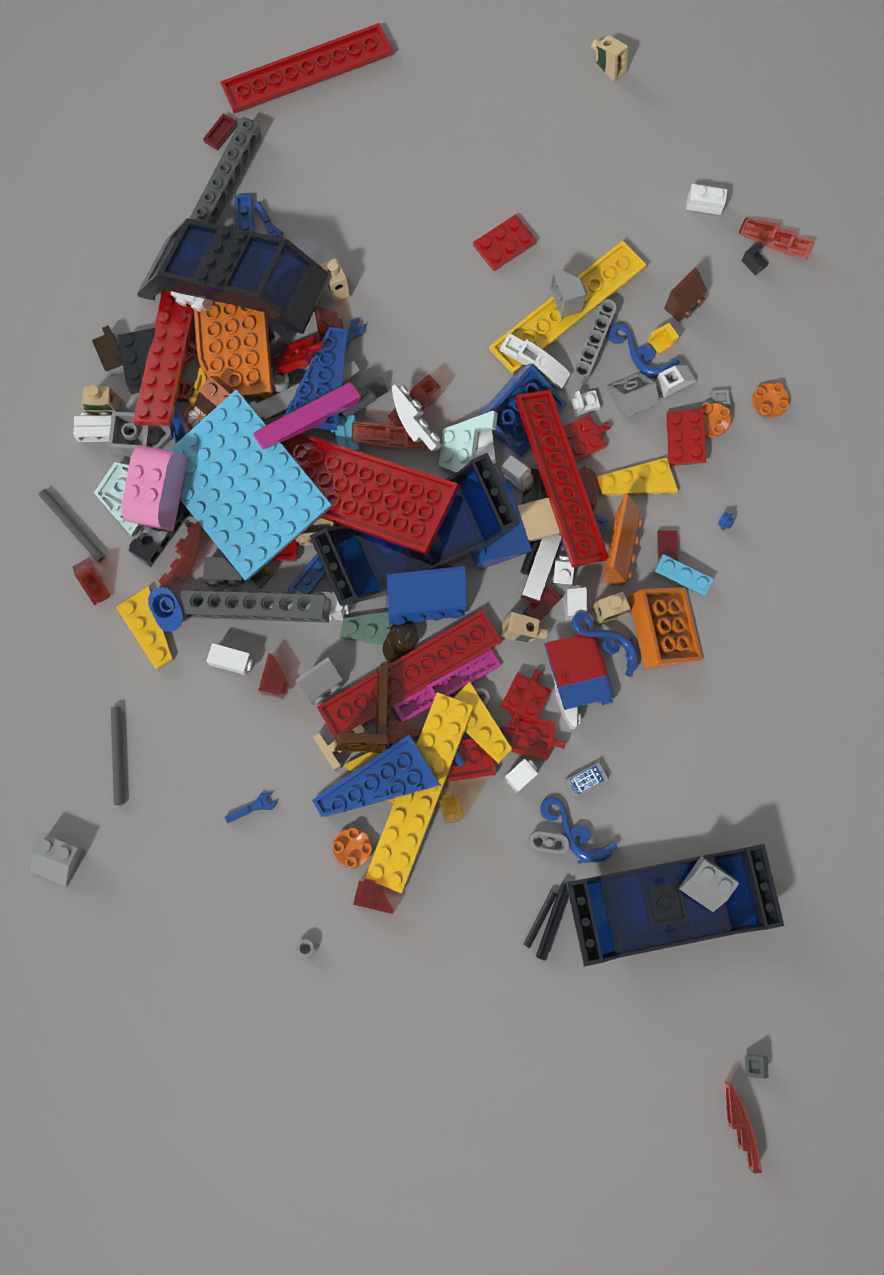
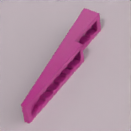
M349 382L253 432V436L261 448L265 450L325 423L327 418L356 406L361 396L352 383Z
M489 650L430 683L426 688L392 706L391 711L400 726L429 710L437 692L450 697L462 690L469 682L472 684L496 670L501 664L493 651Z

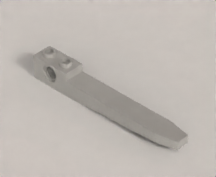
M354 361L344 364L342 386L360 372ZM299 384L257 404L255 401L249 404L267 425L285 415Z

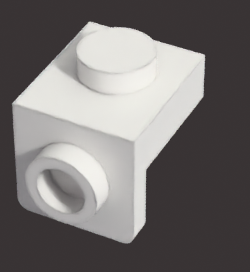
M561 554L559 557L555 556L553 583L572 585L574 567L572 568L568 555Z

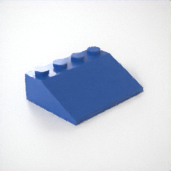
M529 364L522 366L478 416L491 411L497 412L496 430H492L493 436L521 457L530 447V442L515 401L516 396L551 390L559 413L567 404L534 365Z
M504 482L502 485L520 524L487 549L471 555L474 566L478 570L532 552L510 482ZM481 487L463 492L484 541L500 531L501 526L484 489ZM455 495L454 503L468 547L471 548L479 544V541L458 495Z
M465 566L387 574L386 608L389 625H401L409 622L420 623L426 620L438 621L444 618L456 619L465 616Z

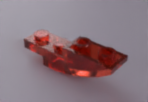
M199 521L196 524L192 523L186 531L189 533L185 539L181 538L175 545L177 548L175 552L181 558H176L170 565L172 570L168 575L164 573L159 580L161 584L159 587L169 589L177 577L184 581L189 574L198 555L201 543L202 526Z

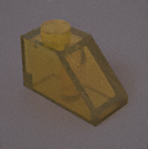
M453 793L442 795L439 805L444 824L463 820L464 813L459 796H454Z

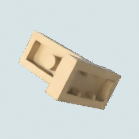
M361 724L353 729L354 733L362 734L365 731ZM320 733L313 736L334 771L336 772L342 768L334 754L337 753L339 755L344 751L334 750L335 741L327 745Z

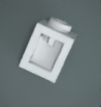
M595 390L580 394V391L575 392L572 404L573 408L577 409L579 415L600 410Z

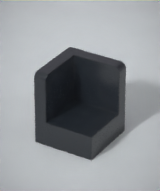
M760 242L749 248L741 260L755 276L769 264L760 254L764 247Z

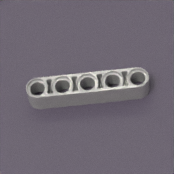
M611 299L601 302L576 363L573 380L578 384H584L588 381L613 320L616 303ZM585 356H591L592 359H587ZM578 371H584L586 374L582 375Z

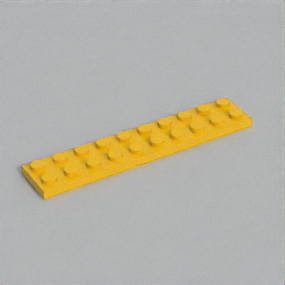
M622 240L577 276L580 278L582 285L584 284L587 289L582 312L561 318L552 296L490 345V352L514 375L524 365L499 351L509 333L524 342L527 339L542 350H545L595 310L602 301L611 297L646 268V264Z
M438 692L436 693L417 746L441 786L395 799L365 879L403 893L474 706Z

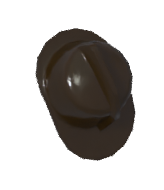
M411 622L401 625L393 624L382 647L383 655L390 663L411 652L416 645L418 633Z

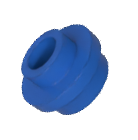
M725 512L718 522L722 530L732 527L735 522L733 519L734 514Z

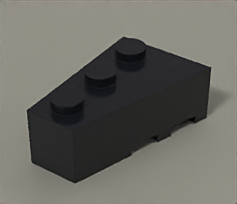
M154 328L118 335L126 385L131 394L140 393Z

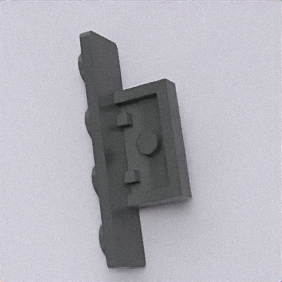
M378 377L357 389L361 396L358 404L340 412L339 416L347 418L387 393L388 390L383 378Z

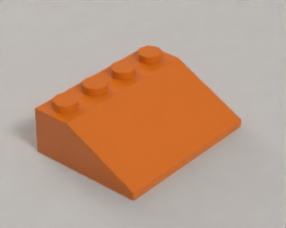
M624 494L615 513L607 552L609 559L605 562L601 581L624 587L626 582H630L632 571L629 570L630 564L634 563L635 553H632L633 547L637 546L639 539L636 532L642 524V518H639L641 511L627 494Z
M686 587L641 589L628 596L644 669L663 668L703 660Z

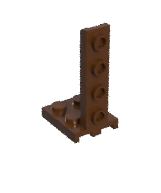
M382 662L377 670L375 734L371 731H364L361 734L354 733L353 730H343L337 736L334 750L382 753V749L388 743L390 726L386 725L387 718L390 716V706H387V699H390L391 688L387 687L388 680L390 681L391 669H388V662Z

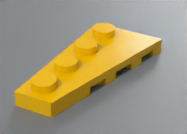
M667 458L597 476L595 479L601 496L678 493Z
M148 586L116 606L155 669L159 670L174 659L164 630L158 626L149 608L148 597L151 589Z
M469 682L454 697L456 700L474 706L465 732L500 764L512 751V748Z

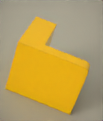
M667 323L653 331L648 342L659 355L675 346L679 336L671 324Z

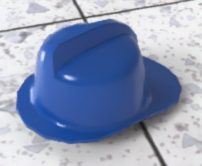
M165 587L154 589L148 597V605L156 623L164 631L172 632L177 630L183 621V612L179 604V598Z

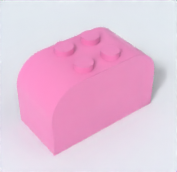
M139 445L134 449L130 459L122 499V516L125 521L174 531L188 456L175 451Z

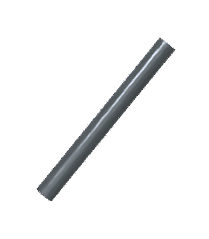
M46 489L40 491L39 496L90 555L98 563L103 561L105 556Z
M111 707L114 805H124L121 707Z

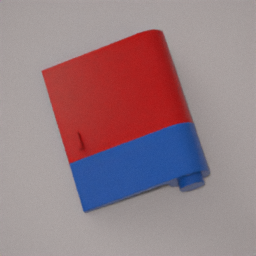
M580 634L544 643L564 710L595 702L602 703V706L613 703V699L616 696L597 637Z

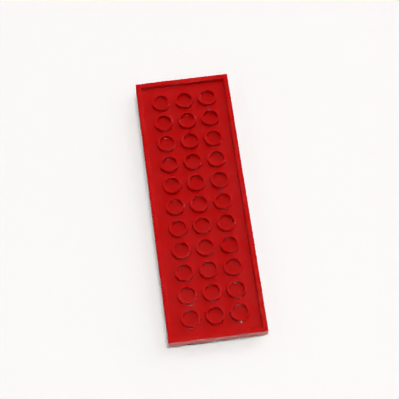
M303 433L281 442L333 505L320 518L411 550L428 554L459 489L458 483Z

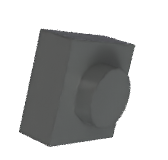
M745 1055L746 1077L769 1078L767 1056Z

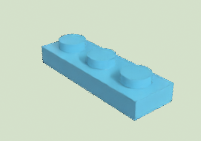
M664 554L661 555L654 569V572L703 596L707 595L714 580Z

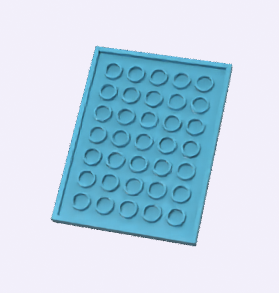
M235 390L178 441L170 451L188 456L180 500L244 580L248 581L333 505L281 442L265 450L261 448L254 438L253 432L267 425L241 393Z

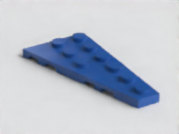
M329 327L322 340L325 346L324 350L317 351L314 355L312 363L303 376L292 401H290L283 417L342 387L348 329ZM339 413L327 418L325 423L314 428L337 431Z
M408 735L312 801L321 817H327L438 787L441 784L412 736Z

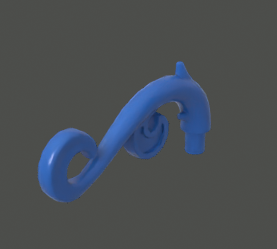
M615 323L611 325L607 332L609 340L616 344L625 342V337H617L616 332L622 330L626 333L633 363L648 378H657L659 373L680 364V361L675 358L665 365H658V367L648 366L644 362H651L654 359L655 352L653 348L644 345L636 350L632 333L625 324ZM641 356H645V357H646V358L644 359V362L642 361Z
M586 612L576 613L572 618V626L578 634L589 637H604L602 641L603 649L611 655L619 652L620 644L624 647L627 653L625 655L627 658L625 675L632 677L634 670H637L639 662L633 638L629 640L623 634L612 630L586 631L581 627L580 622H586L587 628L590 629L593 627L592 618Z
M550 797L541 803L540 813L544 819L549 821L559 818L558 814H550L549 807L557 805L560 808L564 836L568 839L571 851L580 858L578 864L605 861L612 856L611 853L618 847L612 841L601 849L594 848L595 852L582 849L576 843L575 837H581L579 843H587L590 840V831L582 825L576 826L571 830L566 808L558 798Z

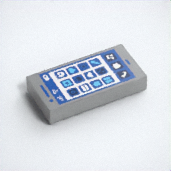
M597 763L564 782L573 798H576L609 779L600 763Z

